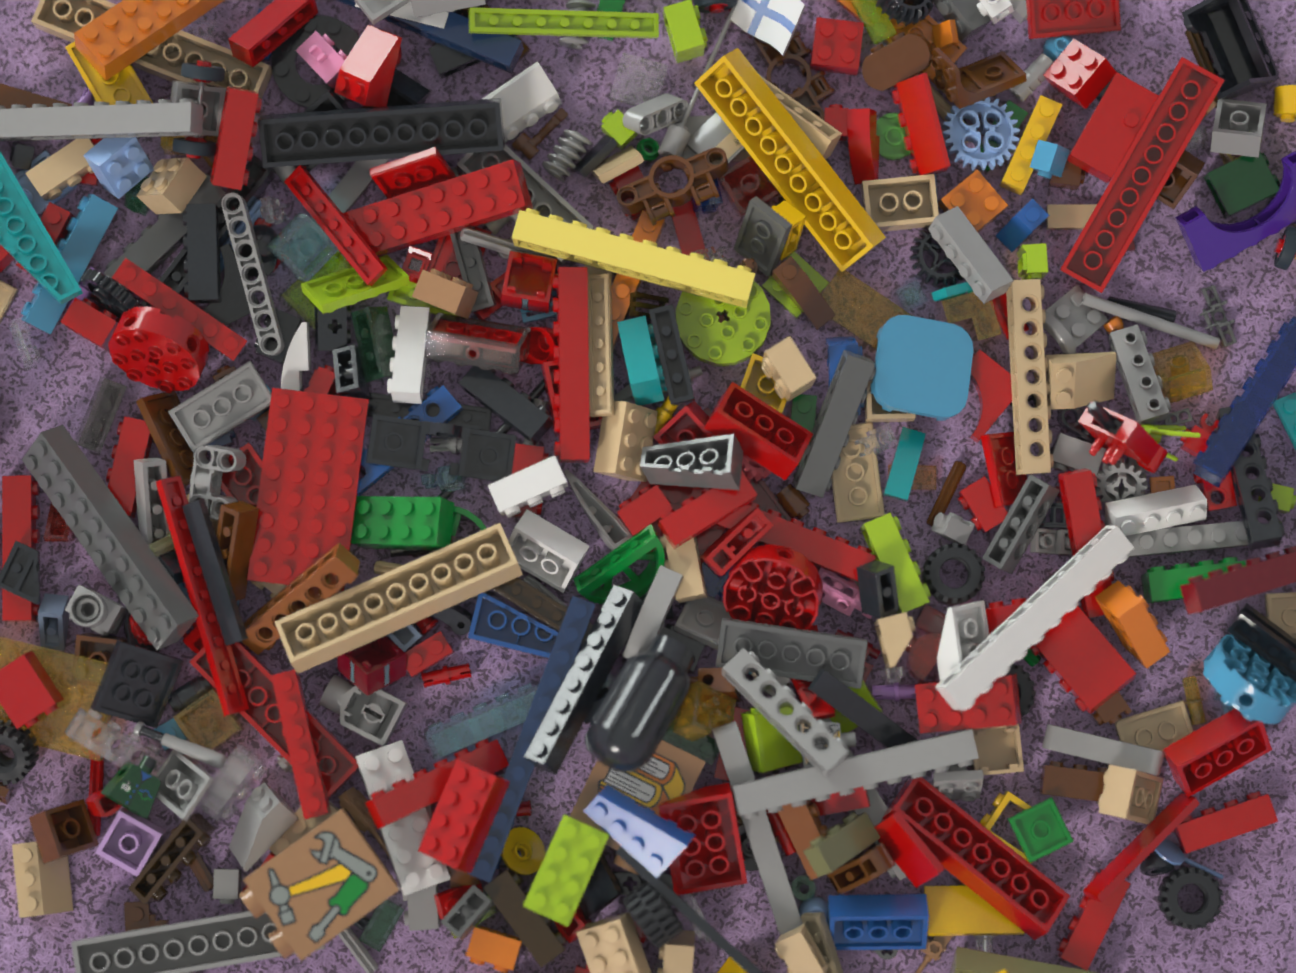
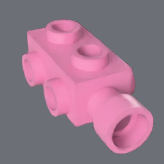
M820 568L819 575L823 583L822 602L849 617L854 608L862 612L859 586L854 581H846L837 576L836 573ZM862 613L863 616L871 619V615Z

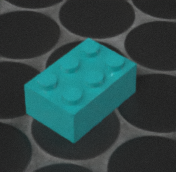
M646 316L617 322L635 404L641 406L664 401L662 391H667L653 325L647 324Z

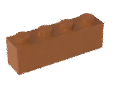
M807 799L806 805L792 807V803L782 805L783 810L778 811V814L810 880L818 877L803 851L811 846L809 843L811 840L820 835H823V837L827 835L826 830L828 828L826 825H822L819 819L820 811L817 805L811 803L810 799Z

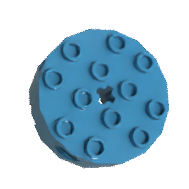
M1232 634L1225 635L1203 661V675L1219 692L1222 702L1227 706H1234L1249 721L1257 720L1267 724L1280 723L1296 704V682L1239 639L1234 638Z

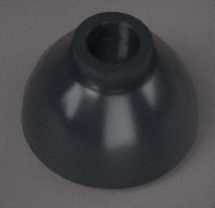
M1155 850L1140 863V872L1146 876L1166 874L1174 868V864L1165 861Z

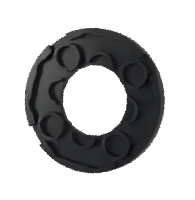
M315 15L272 51L271 68L276 84L290 101L301 107L308 108L331 87L327 83L319 85L308 83L300 77L296 70L295 60L298 53L295 50L315 31L321 36L326 33L335 43L334 46L339 51L342 50L347 56L359 39V36L350 26L334 17ZM339 95L344 102L348 99L344 96Z

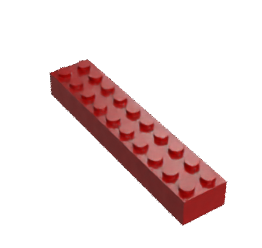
M1181 57L1063 263L1061 271L1100 293L1104 291L1225 81L1224 79Z

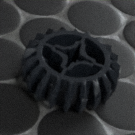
M876 0L875 7H881V14L886 13L889 16V20L895 19L897 24L903 22L907 26L911 23L915 25L919 21L924 20L932 11L935 0Z
M929 225L927 227L929 234L921 230L919 234L922 239L915 237L913 240L918 246H911L910 248L911 252L917 253L909 257L910 261H917V263L912 265V270L920 268L921 270L918 272L917 277L920 278L925 274L927 277L924 283L927 284L930 279H933V287H937L939 281H942V287L946 288L947 280L950 281L952 286L956 285L955 277L961 281L964 280L958 269L949 273L936 272L942 265L957 267L946 254L945 257L947 259L943 258L936 265L939 256L937 251L940 253L941 250H944L940 245L927 243L933 239L928 230ZM923 249L928 251L927 254L933 259V264L930 268L923 259Z

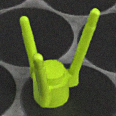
M1141 425L1158 444L1161 441L1162 435L1201 437L1200 433L1178 431L1186 430V426ZM1170 453L1166 455V458L1178 461V457Z

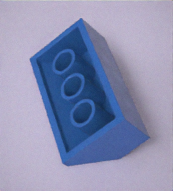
M926 894L828 895V926L836 950L926 949L929 921Z

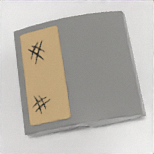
M717 112L691 135L687 146L696 155L714 147L723 149L726 153L728 164L745 149ZM716 159L712 164H720L723 160Z

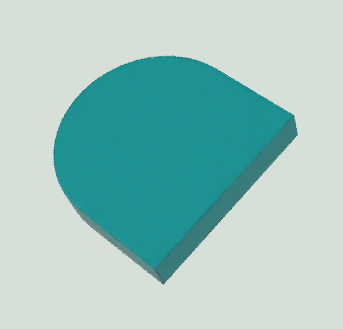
M968 282L934 291L931 295L933 301L936 302L956 297L966 292H972L973 289Z

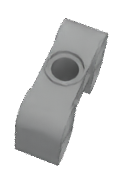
M219 445L199 447L194 454L188 503L205 499L210 518L219 520L221 505L238 501L234 497L220 495L223 472L242 469L246 464L244 452L236 448ZM208 451L212 455V459L210 462L208 461L206 456ZM230 455H232L234 458L233 466H231L229 463Z

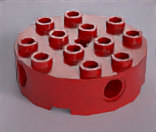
M134 307L123 312L108 343L112 362L127 373V377L130 380L139 381L150 387L160 389L165 393L184 391L195 386L208 360L209 344L195 326L176 314L174 318L162 314L161 309L154 307Z
M775 544L762 545L750 548L732 566L724 585L723 604L726 612H729L732 619L809 630L818 616L819 606L822 602L823 583L817 568L802 553L787 546Z

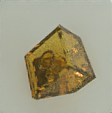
M1191 341L1152 353L1155 360V366L1153 367L1155 374L1160 375L1163 383L1161 391L1164 397H1168L1170 403L1213 390L1211 368L1195 342Z

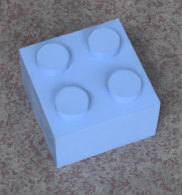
M136 137L103 138L83 155L102 187L118 199L153 171V166Z

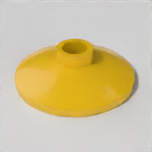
M517 827L510 830L501 855L509 869L520 875H530L540 869L545 858V847L540 837L534 831L524 827Z

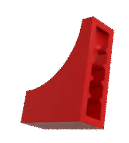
M980 349L976 354L973 353L970 375L980 401L979 420L974 432L970 436L976 443L981 440L980 436L986 434L1012 401L1011 374Z

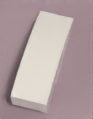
M309 322L301 323L290 343L283 365L281 389L303 391L302 371L311 370Z

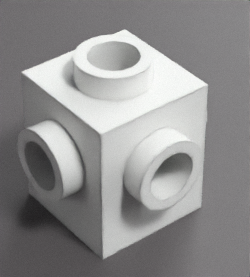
M978 0L979 3L976 5L983 17L988 15L993 24L1014 12L1013 5L1009 0Z

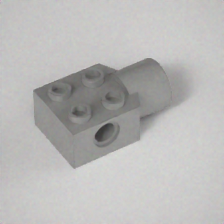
M79 584L65 611L70 613L69 618L78 625L89 627L93 631L109 636L110 633L117 635L129 612L125 606Z
M334 675L328 683L319 705L339 714L341 725L382 746H386L408 703L381 689L367 696L353 683Z

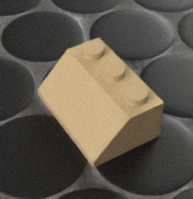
M906 612L881 618L874 622L886 669H890L897 664L913 636L912 632L915 631L912 616L908 617Z
M37 842L12 844L19 918L74 911L68 856L44 864Z

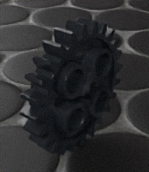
M95 269L87 270L81 277V282L87 288L86 290L91 293V296L119 319L123 312L134 307H143L140 305L139 300L127 292L124 287H121L111 277L104 276L101 272L98 273Z

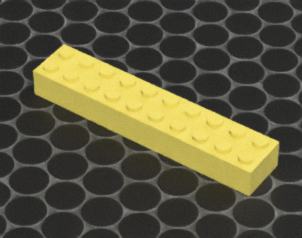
M526 208V211L519 210L512 235L514 246L747 308L755 278V273L751 272V268L741 265L733 268L727 266L728 262L714 259L713 262L704 260L703 255L697 253H690V256L681 254V250L675 247L659 248L657 243L649 240H643V243L633 241L634 237L626 234H620L619 237L610 234L609 230L596 227V230L588 229L585 223L573 221L572 224L563 222L562 217L556 215H549V218L540 216V212L534 209Z

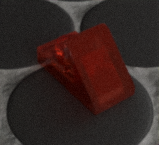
M51 502L44 541H74L73 531Z

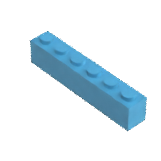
M94 194L82 197L77 207L80 210L76 218L72 217L67 224L66 230H68L66 237L64 239L61 238L56 245L77 283H79L118 210L116 206ZM37 281L32 290L34 296L31 302L27 301L22 308L21 314L23 317L21 320L51 335L68 302L61 305Z

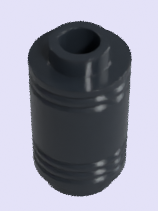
M198 675L175 691H172L168 702L175 712L180 710L183 714L210 697L214 689L203 676L200 677Z

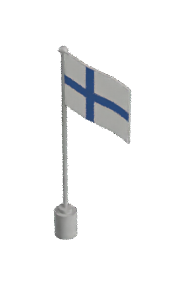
M737 0V5L729 13L703 74L711 68L731 21L748 35L771 45L784 57L806 6L801 0ZM698 88L694 92L681 124L669 125L658 150L661 156L676 155L682 157L691 137L685 124L700 93Z

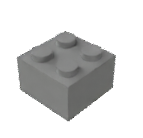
M1230 99L1218 100L1210 152L1259 158L1267 104Z

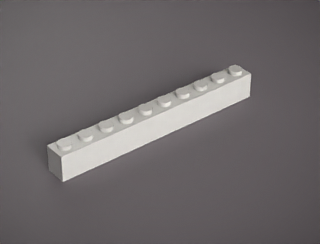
M1106 525L935 686L952 709L963 711L971 708L976 702L975 699L980 694L989 691L993 686L992 682L998 677L1007 674L1010 670L1009 666L1015 661L1022 659L1027 654L1026 650L1032 644L1039 643L1049 628L1057 626L1062 620L1061 617L1066 612L1074 610L1079 604L1078 601L1083 596L1092 593L1096 588L1095 585L1100 580L1109 577L1113 572L1112 569L1117 564H1121L1128 559V553L1134 547L1117 525Z

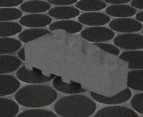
M734 434L642 447L640 467L650 484L740 490L743 450Z

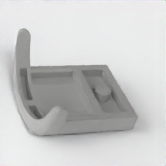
M1078 285L1073 287L1045 311L1046 321L1043 324V328L1056 340L1063 354H1076L1075 348L1109 321L1100 310L1081 304L1085 293Z

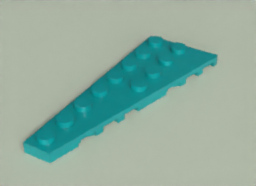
M0 151V245L62 305L83 294Z

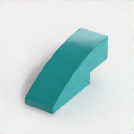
M902 427L883 495L905 502L908 500L926 433Z

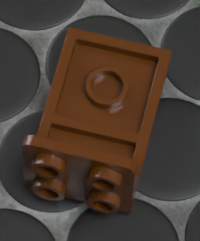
M939 47L933 49L931 61L936 75L934 77V84L938 90H941L946 95L949 102H953L959 109L973 105L978 101L1027 81L1026 73L1004 51L958 68Z

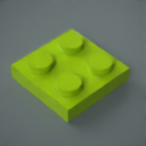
M795 251L790 255L807 274L820 293L829 285V282ZM770 276L762 285V288L797 319L802 312L774 278Z

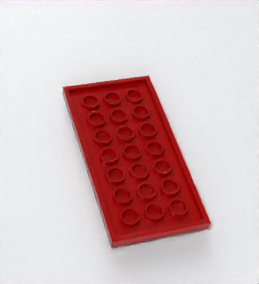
M272 388L257 500L259 512L253 551L249 561L248 581L289 585L338 543L350 552L369 399ZM345 584L344 586H342V589H341L340 592L345 591V586H346V584Z

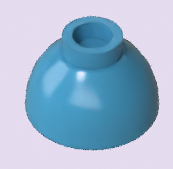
M1070 36L1049 37L1044 43L1043 54L1054 62L1073 39Z

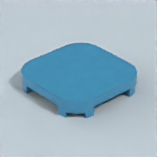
M897 315L886 321L878 330L876 336L878 339L875 359L876 372L873 383L870 384V393H873L882 409L889 412L895 410L937 418L936 421H945L960 413L968 399L972 367L973 342L969 334L962 327L952 323L910 315Z

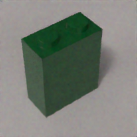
M1260 152L1259 158L1241 156L1207 173L1203 177L1224 219L1276 195L1279 191L1280 182L1277 176L1269 170V161L1264 153Z

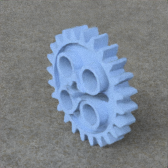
M988 97L984 101H978L961 109L952 106L950 109L951 113H947L945 117L947 122H944L942 128L945 129L942 133L943 138H948L945 141V146H951L948 155L954 153L957 155L954 160L955 162L960 159L963 160L962 167L970 163L972 171L975 170L977 165H980L982 172H984L986 165L991 170H994L996 163L1001 167L1004 159L1009 160L1011 157L1010 153L1015 152L1017 148L1015 144L1019 142V138L1016 135H1018L1020 129L1013 127L1016 126L1018 120L1010 119L1014 112L1006 113V104L1001 107L998 106L999 99L991 103L990 97ZM978 113L981 114V123L977 115ZM986 118L994 119L996 125L989 124ZM963 119L971 120L973 125H966ZM988 141H995L999 147L994 148L990 146ZM965 142H972L975 148H968ZM981 144H982V148H983L984 153H982V152L980 151V145H981Z

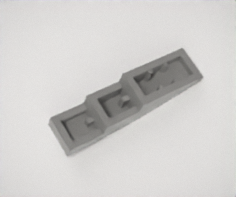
M660 565L622 655L623 657L628 659L639 653L646 652L653 639L660 634L683 575Z

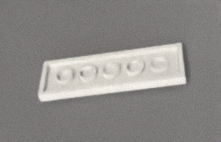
M402 740L355 756L370 800L372 799V793L383 788L385 792L393 789L391 784L405 778L406 782L414 779L412 775L414 773ZM426 807L380 828L403 896L450 880L446 864L418 851L430 823Z

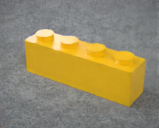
M1040 95L1001 180L1000 187L1021 196L1033 171L1030 168L1037 142L1038 140H1047L1062 104Z

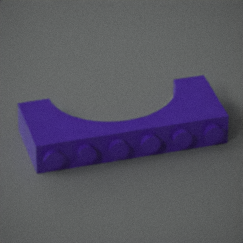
M1296 151L1281 158L1283 178L1279 191L1269 205L1255 216L1238 223L1222 224L1207 219L1206 215L1195 206L1175 217L1195 264L1203 272L1215 268L1226 259L1237 256L1239 252L1246 248L1255 246L1264 238L1277 234L1284 227L1296 223Z

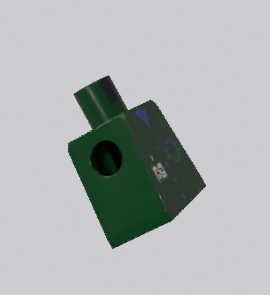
M144 755L139 766L126 762L105 786L101 794L137 816L147 818L161 784V780L151 775L157 761Z

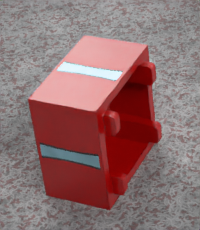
M510 251L501 294V306L548 314L553 292L552 276L557 271V259Z

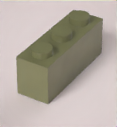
M853 812L842 819L844 823L833 825L826 830L827 835L824 837L820 835L809 842L811 846L803 852L817 877L832 873L880 838L866 812L859 815Z

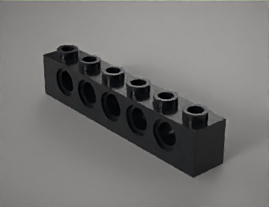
M1248 404L1220 408L1216 420H1219L1218 428L1226 459L1228 458L1233 486L1250 550L1278 546L1285 535L1283 523L1278 521L1279 507L1277 500H1273L1271 495L1273 485L1271 478L1266 476V458L1264 455H1261L1259 449L1261 447V439L1259 434H1255L1254 413L1249 412ZM1234 430H1242L1245 435H1238ZM1241 451H1246V452H1248L1251 456H1250V457H1244V456H1242V455L1240 454V452H1241ZM1247 473H1252V474H1254L1257 478H1256V479H1250V478H1248V477L1246 476V474H1247ZM1258 495L1263 501H1255L1251 496ZM1263 517L1267 519L1269 523L1262 524L1258 521L1257 518Z

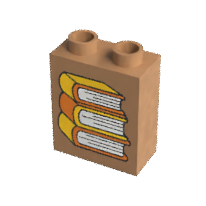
M663 740L650 762L633 772H615L597 760L570 817L606 832L584 812L585 808L606 785L634 799L635 803L643 808H650L655 811V815L660 817L658 804L691 792L706 762ZM609 835L606 845L618 850L621 845ZM616 855L613 863L639 875L621 857Z

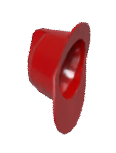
M522 327L515 331L525 333V338L521 343L522 349L519 358L521 361L529 364H543V362L554 361L553 346L557 345V336H553V328Z

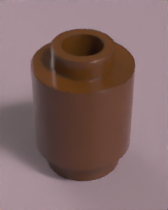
M791 483L776 495L779 499L778 503L791 518L797 517L800 520L810 512L807 507L811 504L800 490L794 488Z

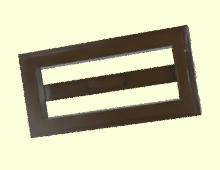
M631 292L630 317L646 316V320H651L650 313L636 311V307L648 310L665 306V303H669V298ZM636 299L659 303V306L637 302Z

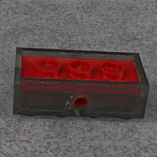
M437 313L426 330L424 357L431 358L435 362L449 361L455 362L459 366L473 365L483 370L497 369L507 374L519 373L529 355L531 328Z

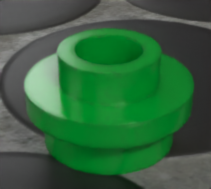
M645 138L638 142L636 150L641 153L644 161H653L659 155V144L652 138Z

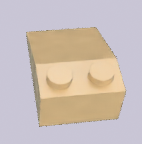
M1116 352L1045 355L1048 359L1046 381L1049 382L1050 386L1047 405L1050 406L1051 410L1074 409L1087 406L1088 403L1094 400L1103 402L1114 399Z
M1109 764L1108 770L1104 774L1105 786L1103 794H1101L1098 802L1099 813L1149 825L1156 817L1163 778Z

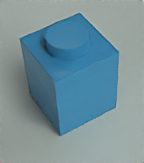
M1038 140L1030 168L1037 170L1038 176L1051 179L1052 175L1061 177L1070 150L1058 144Z

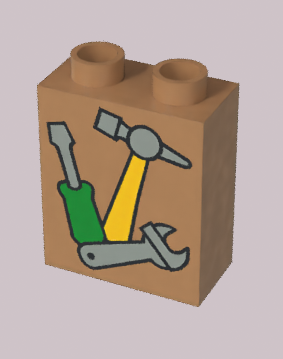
M342 808L243 880L249 888L239 895L256 919L265 912L272 919L277 929L268 936L281 956L286 959L293 953H296L302 961L399 891L400 886L346 810Z

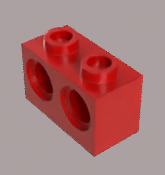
M1228 458L1197 464L1196 470H1193L1195 484H1199L1200 491L1207 499V512L1236 507L1237 502ZM1208 468L1216 471V480H1210L1207 477L1206 471ZM1212 492H1218L1221 495L1220 504L1212 502Z

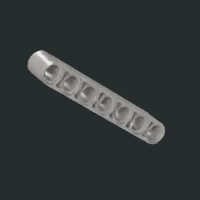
M228 193L222 199V209L259 346L265 354L276 356L283 351L284 340L247 203L242 196L236 193ZM237 198L240 206L237 210L231 211L229 209V202ZM239 222L246 224V230L242 234L235 232V226ZM245 245H250L252 247V254L244 258L241 250ZM252 268H256L259 272L258 278L254 281H250L247 275L248 271ZM262 291L265 295V300L261 304H256L254 302V295ZM264 315H269L271 317V324L263 328L260 324V319ZM270 338H275L278 342V346L274 351H269L266 347V343Z

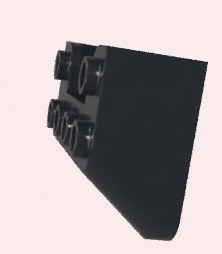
M1204 0L1182 12L1184 26L1194 34L1202 33L1204 46L1210 52L1213 59V68L1219 74L1218 77L1225 80L1216 95L1218 100L1235 98L1278 80V70L1248 0Z

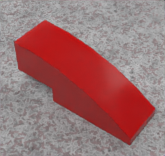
M870 108L847 109L849 156L854 184L857 185L862 184L863 181L878 180L880 136L876 135L877 111Z

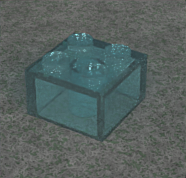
M298 213L266 246L298 280L303 282L309 281L339 250L321 228L307 214Z

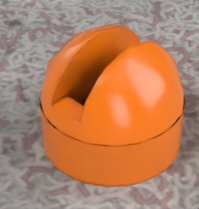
M1114 316L1103 327L1110 334V332L1124 329V324L1120 317Z

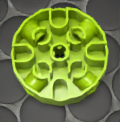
M755 281L747 308L682 291L675 309L676 321L684 348L698 361L715 367L733 366L750 359L752 354H755L764 345L771 324L770 304L762 287ZM727 314L729 321L724 320L720 323L717 315Z

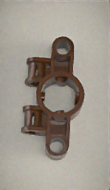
M800 31L794 32L784 57L771 45L761 43L757 38L753 37L754 47L768 68L766 80L772 83L771 75L776 68H783L785 64L798 66L801 76L806 78V83L802 89L799 87L792 94H786L824 120V113L819 103L835 94L836 90L831 88L827 82L824 71L812 76L808 63L803 59L812 51L805 46L800 38Z
M714 147L688 159L676 155L660 158L651 167L649 176L619 189L616 197L621 211L627 215H632L646 209L654 226L661 219L668 216L674 217L675 213L672 207L684 205L692 198L697 206H700L701 202L712 197L718 198L719 193L713 180L726 174L729 169L726 153L723 149ZM716 159L723 160L720 164H712ZM672 169L683 170L688 179L684 189L681 188L672 194L661 191L657 181L664 172H671ZM629 197L634 198L631 203H624L625 199Z

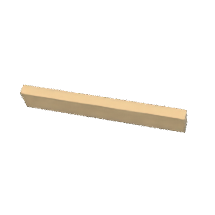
M611 274L588 275L589 416H614Z

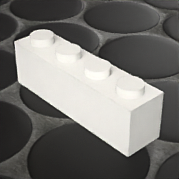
M401 306L400 315L395 317V329H398V334L393 336L392 349L396 351L395 357L390 359V372H393L392 379H388L387 392L391 393L393 402L422 404L431 327L429 307Z
M1196 485L1105 503V524L1117 525L1125 536L1202 521L1207 518V499Z

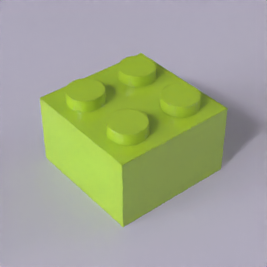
M691 0L663 7V20L677 63L704 56V48L707 47L706 42L708 39L705 29L699 27L701 16L698 6H693Z

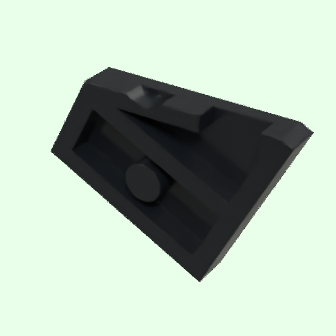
M15 541L0 572V588L39 605L40 551Z

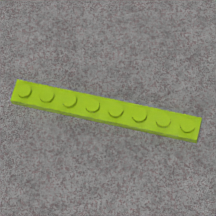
M473 7L468 9L469 33L657 39L659 37V13Z

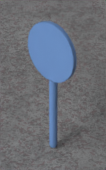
M1166 838L1154 849L1161 858L1171 864L1181 865L1185 862L1193 867L1205 870V872L1219 879L1224 878L1222 874L1186 858L1182 850Z

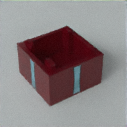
M386 636L337 657L338 671L367 696L406 675V653Z

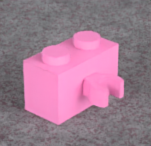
M315 31L295 51L334 89L339 69L348 56L342 50L338 53L332 47L335 43L326 33L321 36Z

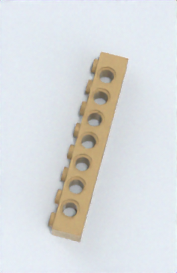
M1040 279L1014 280L1006 291L1016 475L1051 473L1054 459L1053 455L1050 454L1049 445L1052 443V431L1048 427V420L1051 418V408L1047 405L1050 386L1049 382L1046 381L1048 359L1044 354V348L1047 346L1046 333H1043V324L1046 321V313L1042 309L1044 286L1041 285ZM1024 299L1029 300L1031 303L1029 311H1026L1022 306ZM1025 323H1029L1032 326L1031 335H1027L1024 332ZM1027 347H1030L1034 352L1032 359H1028L1025 355ZM1028 371L1033 372L1035 375L1033 383L1027 381L1026 374ZM1030 395H1033L1036 399L1034 408L1028 404V397ZM1031 419H1034L1038 425L1035 432L1029 428ZM1033 443L1039 447L1037 456H1034L1030 451Z

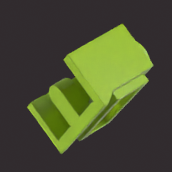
M1046 243L1023 244L1016 253L1019 257L1017 260L1018 277H1021L1022 280H1042L1048 273Z

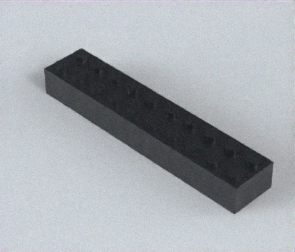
M501 98L261 115L258 119L263 168L403 158L436 147L441 155L504 151L505 148Z

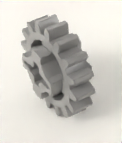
M1121 458L1120 463L1111 466L1104 463L1103 471L1099 470L1097 474L1096 495H1101L1100 501L1102 503L1145 495V490L1148 488L1146 473H1142L1140 465L1134 467L1133 460L1125 464L1124 458ZM1121 479H1123V485L1121 486V489H1119V483L1121 482Z

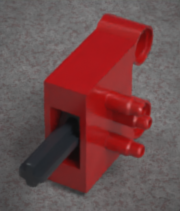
M1094 400L1088 403L1086 410L1078 420L1095 438L1089 454L1096 456L1101 448L1106 449L1102 458L1105 464L1115 465L1124 454L1137 460V464L1145 470L1155 473L1168 454L1138 422L1103 407L1098 401Z

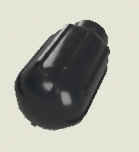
M657 635L646 652L628 658L594 714L585 735V744L588 751L601 764L615 772H633L650 762L684 704L690 689V679L687 674L695 662V656L687 646L671 637Z

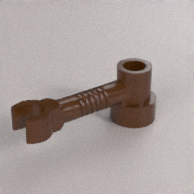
M560 108L532 138L523 132L511 146L531 160L540 151L537 146L563 122L568 113L563 108Z

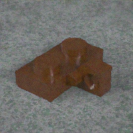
M141 901L124 902L125 931L169 924V920H156V914H150V904L144 905Z

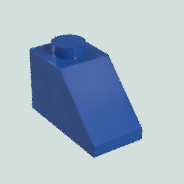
M1032 198L995 236L1012 253L1046 221L1049 214Z

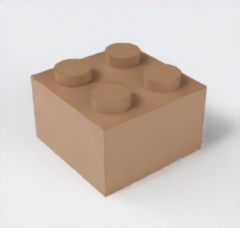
M433 268L431 272L422 270L412 297L468 319L479 293L472 290L473 285L455 277L450 281L452 276Z

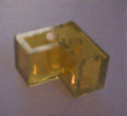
M973 291L942 300L947 322L955 323L972 318L978 341L1002 334L992 300L983 304Z
M701 681L690 684L685 702L676 715L673 732L692 742L711 734L713 728L733 722L736 700Z

